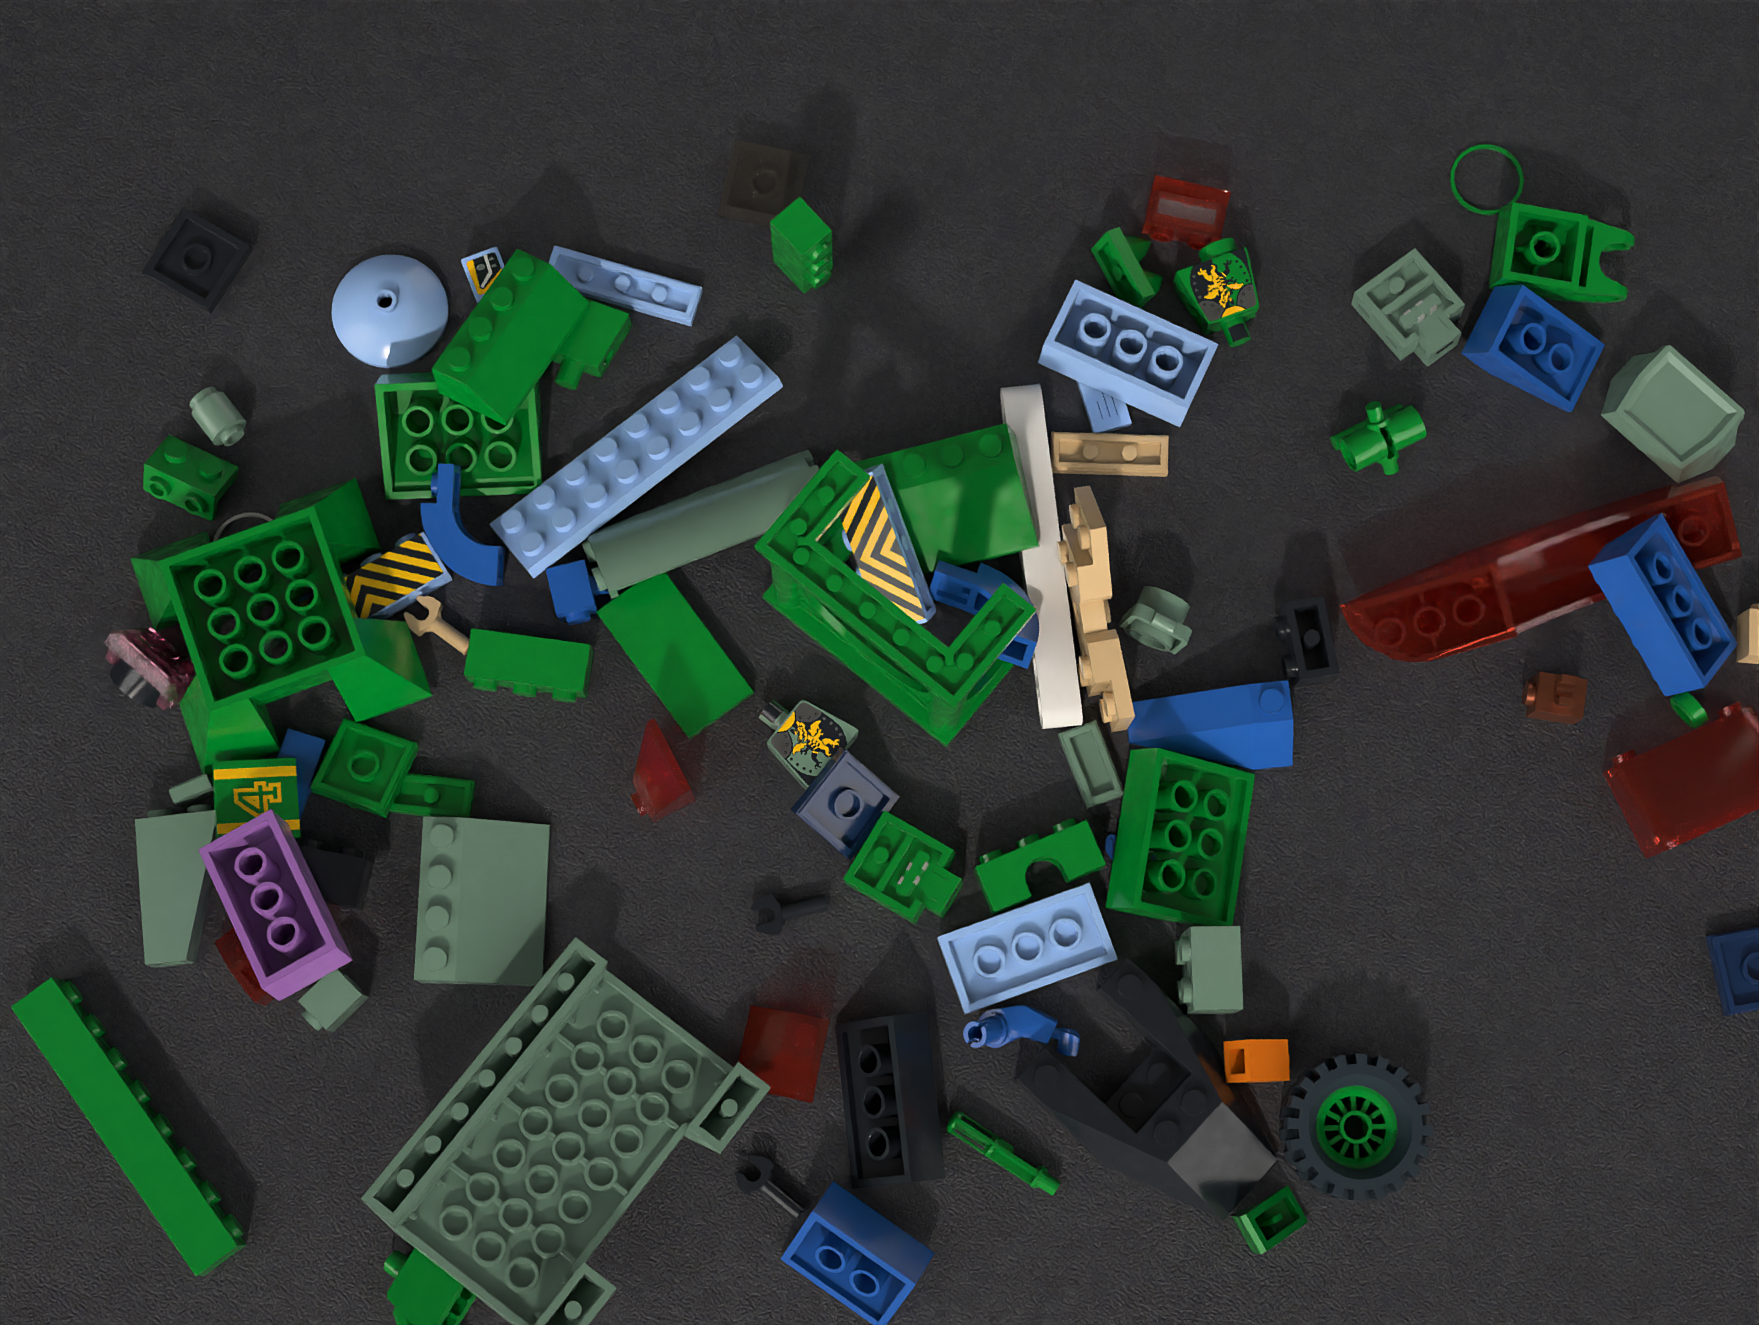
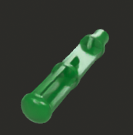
M957 1111L950 1117L947 1123V1131L955 1135L985 1155L986 1158L991 1159L1029 1184L1030 1187L1041 1188L1051 1196L1056 1192L1061 1182L1048 1174L1045 1166L1032 1167L1013 1154L1014 1147L963 1114L962 1111ZM965 1118L981 1130L985 1131L986 1133L992 1136L991 1139L961 1119ZM957 1129L973 1141L977 1142L978 1144L984 1147V1150L980 1149L979 1147H977L976 1145H974L973 1143H971L970 1141L956 1133L954 1130Z

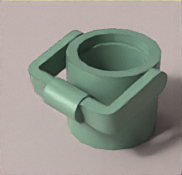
M1144 586L1136 604L1122 616L1119 627L1123 628L1125 633L1136 641L1148 647L1175 655L1188 644L1192 633L1189 627L1183 625L1190 606L1183 599L1157 587Z

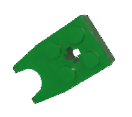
M1512 202L1498 214L1488 288L1494 289L1495 286L1523 284L1541 298L1566 302L1612 303L1626 300L1628 288L1603 274L1599 265V258L1601 252L1629 250L1630 247L1634 246L1635 237L1625 230L1588 219V215Z

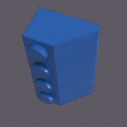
M1662 513L1652 516L1606 544L1588 565L1594 580L1599 584L1611 604L1613 612L1621 621L1634 647L1640 653L1653 679L1657 682L1665 696L1705 688L1738 645Z

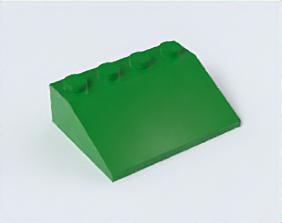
M433 372L384 374L375 383L386 500L437 498V496H432L431 477L433 472H438V464L461 466L460 497L529 494L543 484L539 380L507 426L440 394Z
M1007 423L854 462L863 470L883 463L923 575L935 573L939 560L960 567L1040 547L1016 434Z
M1161 748L1130 750L1106 908L1194 926H1233L1255 774ZM1154 854L1158 860H1151L1152 855Z

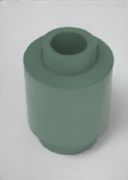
M208 387L192 398L189 404L193 410L192 416L214 445L224 444L225 446H231L243 437L246 420L224 392H218L215 387Z

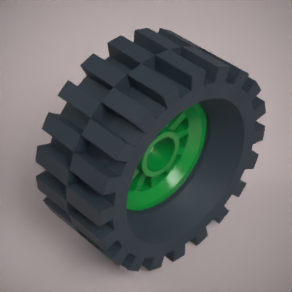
M1356 1053L1323 1060L1314 1064V1067L1310 1070L1304 1071L1297 1078L1299 1080L1298 1083L1290 1087L1285 1097L1288 1098L1286 1107H1281L1279 1119H1284L1283 1129L1279 1130L1280 1141H1285L1288 1150L1284 1152L1288 1163H1294L1298 1169L1295 1173L1300 1179L1310 1182L1313 1185L1311 1188L1342 1200H1377L1387 1197V1194L1390 1192H1398L1407 1186L1405 1181L1408 1178H1415L1422 1168L1418 1166L1420 1160L1428 1158L1431 1147L1425 1146L1426 1138L1433 1136V1125H1427L1425 1114L1431 1113L1429 1103L1421 1102L1418 1094L1423 1091L1417 1082L1410 1083L1405 1078L1408 1072L1400 1066H1390L1388 1064L1389 1060L1379 1056L1373 1058L1368 1057V1054ZM1347 1097L1348 1110L1340 1099ZM1356 1097L1363 1099L1358 1110L1356 1106ZM1333 1104L1340 1115L1329 1110ZM1371 1104L1375 1110L1366 1115L1365 1113ZM1351 1115L1357 1117L1363 1127L1361 1135L1355 1140L1348 1137L1344 1131V1123ZM1380 1116L1382 1124H1372L1371 1120ZM1325 1118L1333 1120L1335 1124L1324 1125ZM1382 1129L1381 1138L1372 1134V1130ZM1325 1131H1335L1336 1135L1327 1140ZM1340 1140L1342 1142L1336 1152L1331 1146ZM1367 1140L1377 1144L1374 1150H1372ZM1349 1145L1351 1158L1344 1156ZM1359 1145L1366 1155L1361 1158L1359 1156Z

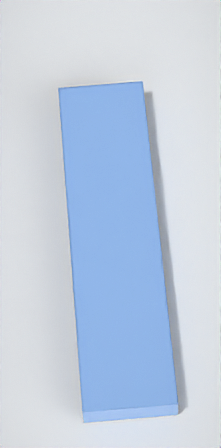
M555 245L549 260V264L582 296L692 327L703 292L701 286Z

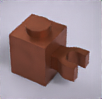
M1539 672L1531 678L1530 682L1527 681L1524 685L1522 704L1527 705L1526 717L1571 725L1580 721L1584 715L1588 679L1567 674L1559 675Z

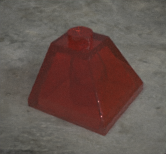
M655 718L646 724L632 781L637 792L630 795L640 816L649 814L653 823L696 801Z
M750 1006L738 1062L771 1087L767 1092L768 1094L813 1103L830 1020L788 1011Z

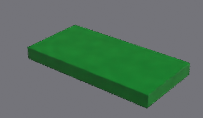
M665 572L634 584L596 612L689 740L754 694L751 687Z

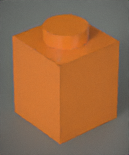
M1247 1039L1223 1042L1226 1083L1290 1081L1288 1039Z

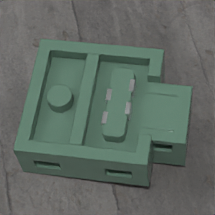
M1416 248L1354 292L1351 305L1400 361L1412 352H1415L1428 367L1458 345L1461 331L1453 322L1462 316L1465 303Z

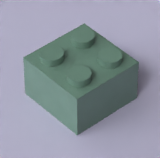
M1240 926L1189 927L1181 933L1180 940H1175L1176 965H1182L1183 976L1181 981L1176 982L1177 1005H1184L1185 1015L1233 1014L1243 1010Z

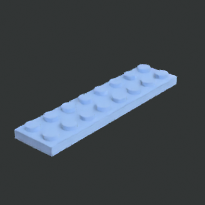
M736 335L489 525L529 574L535 578L585 540L587 536L602 527L780 390L783 385L779 377Z

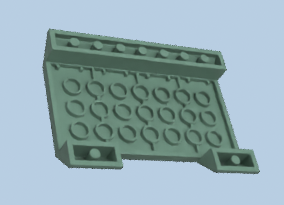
M576 937L361 1198L395 1233L512 1325H589L617 1288L586 1264L587 1260L683 1137L721 1154L771 1088L739 1062L735 1067H732L607 971L608 961Z

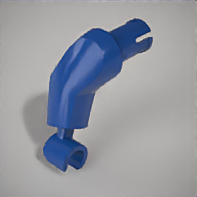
M1026 1004L988 1010L980 1016L979 1020L969 1022L963 1030L965 1042H972L971 1047L974 1048L984 1045L991 1048H999L1021 1037L1047 1045L1050 1038L1058 1039L1056 1052L1066 1056H1077L1080 1044V1036L1076 1030L1072 1028H1056L1057 1019Z

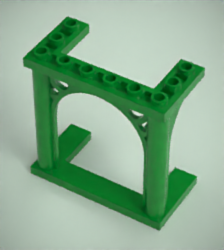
M836 449L754 545L755 550L767 558L771 565L773 584L762 595L763 599L939 743L947 747L1014 667L1015 664L1000 660L998 657L1032 618L1037 609L1006 584L1002 583L948 648L844 564L853 551H849L845 546L842 536L844 527L839 515L870 480V475Z

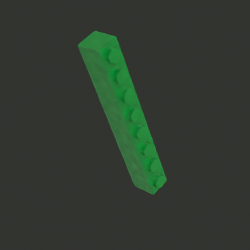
M51 977L12 1005V1010L194 1275L203 1276L208 1274L246 1246L241 1238L245 1233L243 1227L231 1213L226 1216L217 1202L221 1200L220 1194L209 1180L203 1182L194 1170L198 1166L196 1159L185 1146L179 1148L171 1137L175 1133L173 1126L162 1113L156 1115L148 1103L152 1099L149 1091L138 1079L133 1082L126 1072L125 1068L129 1066L128 1061L117 1047L110 1048L102 1037L106 1033L104 1026L94 1014H86L79 1004L83 997L76 986L69 980L64 982V980Z

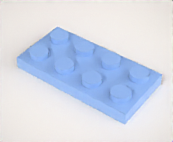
M1090 883L937 937L964 1015L1118 959Z

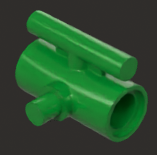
M1373 401L1365 406L1368 416L1366 420L1331 436L1330 441L1336 451H1341L1345 462L1352 471L1357 472L1377 462L1382 464L1386 475H1393L1399 471L1397 462L1399 450L1425 438L1426 428L1421 416L1412 405L1409 404L1403 407L1398 403L1383 411L1381 403Z

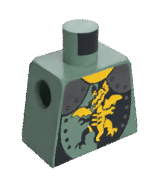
M773 699L759 716V719L775 731L767 741L768 749L805 790L839 747L848 750L858 738V730L855 727L803 699L795 706L791 713Z

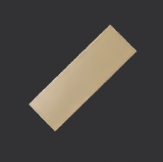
M1051 432L1050 460L1052 473L1167 477L1169 435Z

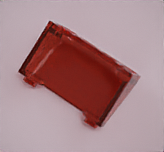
M1739 701L1717 711L1720 719L1638 756L1634 749L1611 759L1614 767L1604 771L1603 774L1645 859L1674 848L1759 809V715L1751 705L1743 708Z

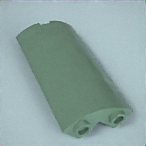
M806 449L608 525L587 536L588 539L583 540L581 543L589 563L595 561L598 563L599 567L591 570L600 592L608 589L611 599L619 596L617 590L765 534L818 472L819 468L814 464L809 450Z

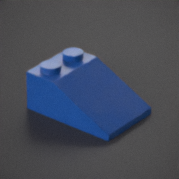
M1521 284L1494 287L1461 354L1489 374L1566 412H1572L1605 344Z

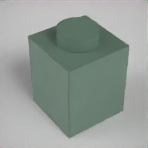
M338 968L322 977L298 1002L306 1009L301 1015L317 1031L324 1027L326 1030L334 1032L369 997L341 968Z

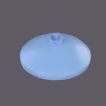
M380 255L359 263L345 275L335 291L331 313L335 332L340 342L350 354L360 361L375 367L398 368L421 360L437 346L447 327L449 305L443 285L435 273L426 265L402 255ZM391 298L392 303L389 307L382 308L379 306L382 299Z

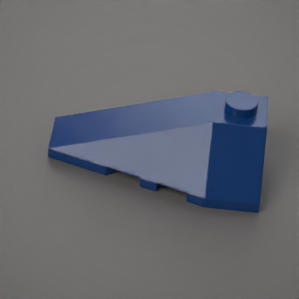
M1288 680L1247 684L1132 702L1135 717L1127 729L1129 744L1147 748H1161L1199 757L1206 761H1218L1236 765L1239 768L1248 770L1290 767L1293 765L1294 719Z

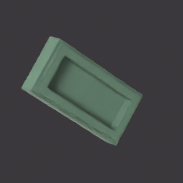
M1096 720L1058 734L1059 741L1086 809L1124 795L1123 787Z

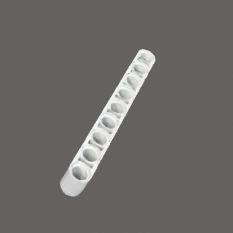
M1040 384L1000 388L1003 424L1007 423L1016 434L1040 547L1019 552L1024 592L1033 603L1034 608L1037 609L1036 612L1039 619V637L1032 660L1040 723L1042 729L1082 725V705L1064 565L1060 564L1057 551V542L1061 541L1042 390Z

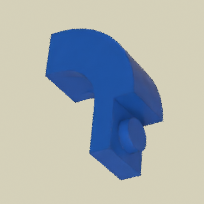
M438 464V472H433L431 477L432 496H437V502L421 503L422 524L430 545L439 558L457 574L477 583L503 586L505 547L486 545L475 539L467 531L460 516L461 466Z
M939 560L929 589L933 600L976 615L1000 585L1004 583L1034 607L1027 594L1012 579L983 563L980 564L977 573ZM1037 612L998 659L1028 669L1039 637Z

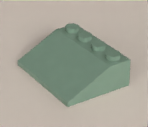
M423 816L414 980L420 983L536 986L543 977L550 825L463 817Z

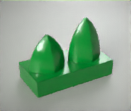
M1120 227L1107 231L1092 247L1091 251L1116 297L1141 309L1157 294L1163 277L1150 270L1142 269L1139 264L1148 252L1151 242L1137 236L1123 235Z

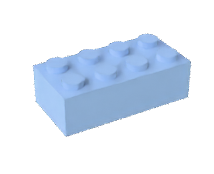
M1075 280L1044 342L1038 363L1180 427L1218 344Z

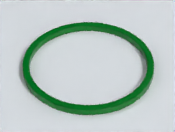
M1490 144L1476 145L1462 152L1455 160L1450 172V186L1455 198L1466 209L1481 215L1499 214L1512 202H1516L1524 184L1523 172L1516 158L1507 150ZM1480 149L1498 151L1508 157L1516 167L1519 176V188L1514 199L1506 206L1496 210H1481L1469 205L1459 195L1454 181L1455 169L1459 161L1472 151Z

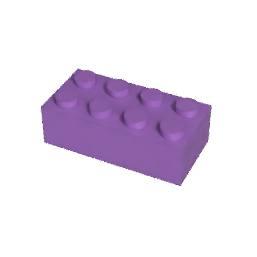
M272 809L198 849L260 986L268 994L281 1001L353 960L288 823Z

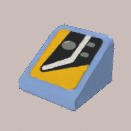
M497 247L461 259L477 303H479L504 268V263Z

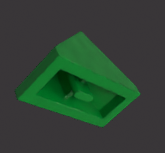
M1288 1185L1232 1216L1252 1253L1256 1254L1267 1252L1308 1222Z

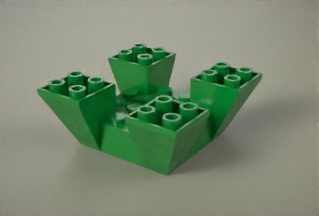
M356 477L280 504L275 520L213 542H210L208 533L203 531L130 558L154 630L157 632L180 624L193 662L196 676L179 705L202 774L212 777V763L216 761L258 760L278 753L281 748L266 704L324 682L334 681L353 718L358 723L433 696L406 621L358 618L340 566L382 551ZM262 569V575L258 581L247 583V576L252 570ZM314 592V598L309 605L298 607V599L303 593ZM274 605L275 612L273 616L266 621H260L259 615L262 609L266 606ZM230 619H236L234 630L227 635H221L222 625ZM279 643H288L285 655L273 659L272 651L274 647Z

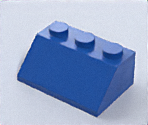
M833 1181L781 1257V1260L872 1325H887L917 1284L935 1252Z

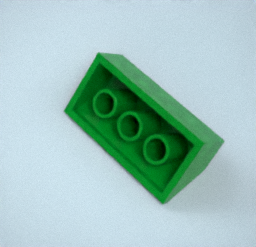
M516 249L432 367L438 392L507 426L590 307L589 302L551 264Z

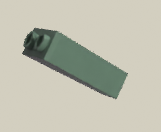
M212 805L187 807L188 813L172 815V810L169 809L152 810L147 812V818L135 819L144 959L147 966L158 968L196 963L213 884L198 849L216 840L215 810H212Z

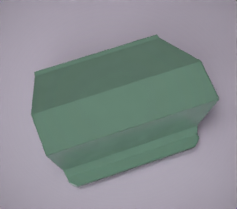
M1665 345L1653 353L1633 356L1611 379L1600 415L1679 484L1682 481L1712 470L1735 446L1737 429L1744 419L1745 412L1742 407L1671 345Z

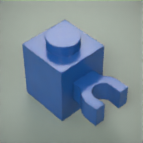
M585 560L546 569L555 612L560 622L567 621L568 625L581 624L591 619L590 615L597 614L598 608L595 596L609 594L608 589L600 592L594 576L590 577Z

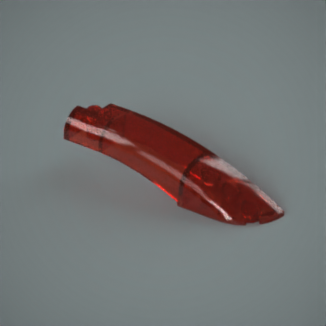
M1717 476L1680 487L1672 484L1519 532L1395 580L1340 605V608L1353 633L1366 646L1387 655L1391 659L1405 662H1427L1517 637L1518 633L1607 599L1599 584L1594 580L1588 565L1606 544L1656 514L1662 513L1695 570L1740 558L1742 553L1725 483Z

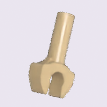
M417 596V601L429 610V615L425 620H417L413 615L405 612L404 617L409 629L419 637L426 632H434L466 655L470 639L442 619L441 611L443 605L433 597Z

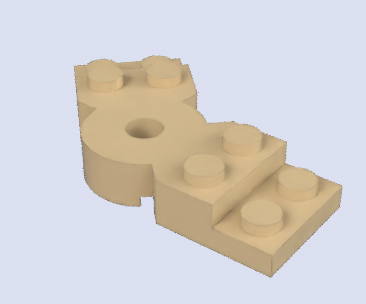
M1090 485L1074 488L1075 504L1069 505L1071 523L1062 525L1063 541L1057 542V551L1060 564L1064 565L1072 619L1080 648L1079 663L1076 664L1080 687L1086 686L1088 697L1103 694V699L1099 700L1103 723L1110 722L1111 732L1127 730L1135 714L1119 637L1116 629L1108 630L1107 623L1111 622L1108 599L1112 597L1107 530Z

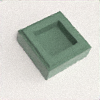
M202 774L170 787L171 789L169 790L173 803L185 808L214 796L213 778L207 774Z

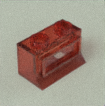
M1155 175L1142 233L1149 234L1150 238L1159 242L1176 240L1186 242L1193 249L1201 250L1205 246L1221 239L1231 191Z

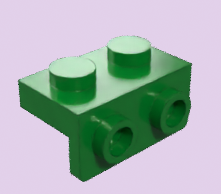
M168 435L144 463L143 489L158 499L166 500L185 509L192 515H198L206 520L213 521L217 516L218 501L238 478L239 467Z

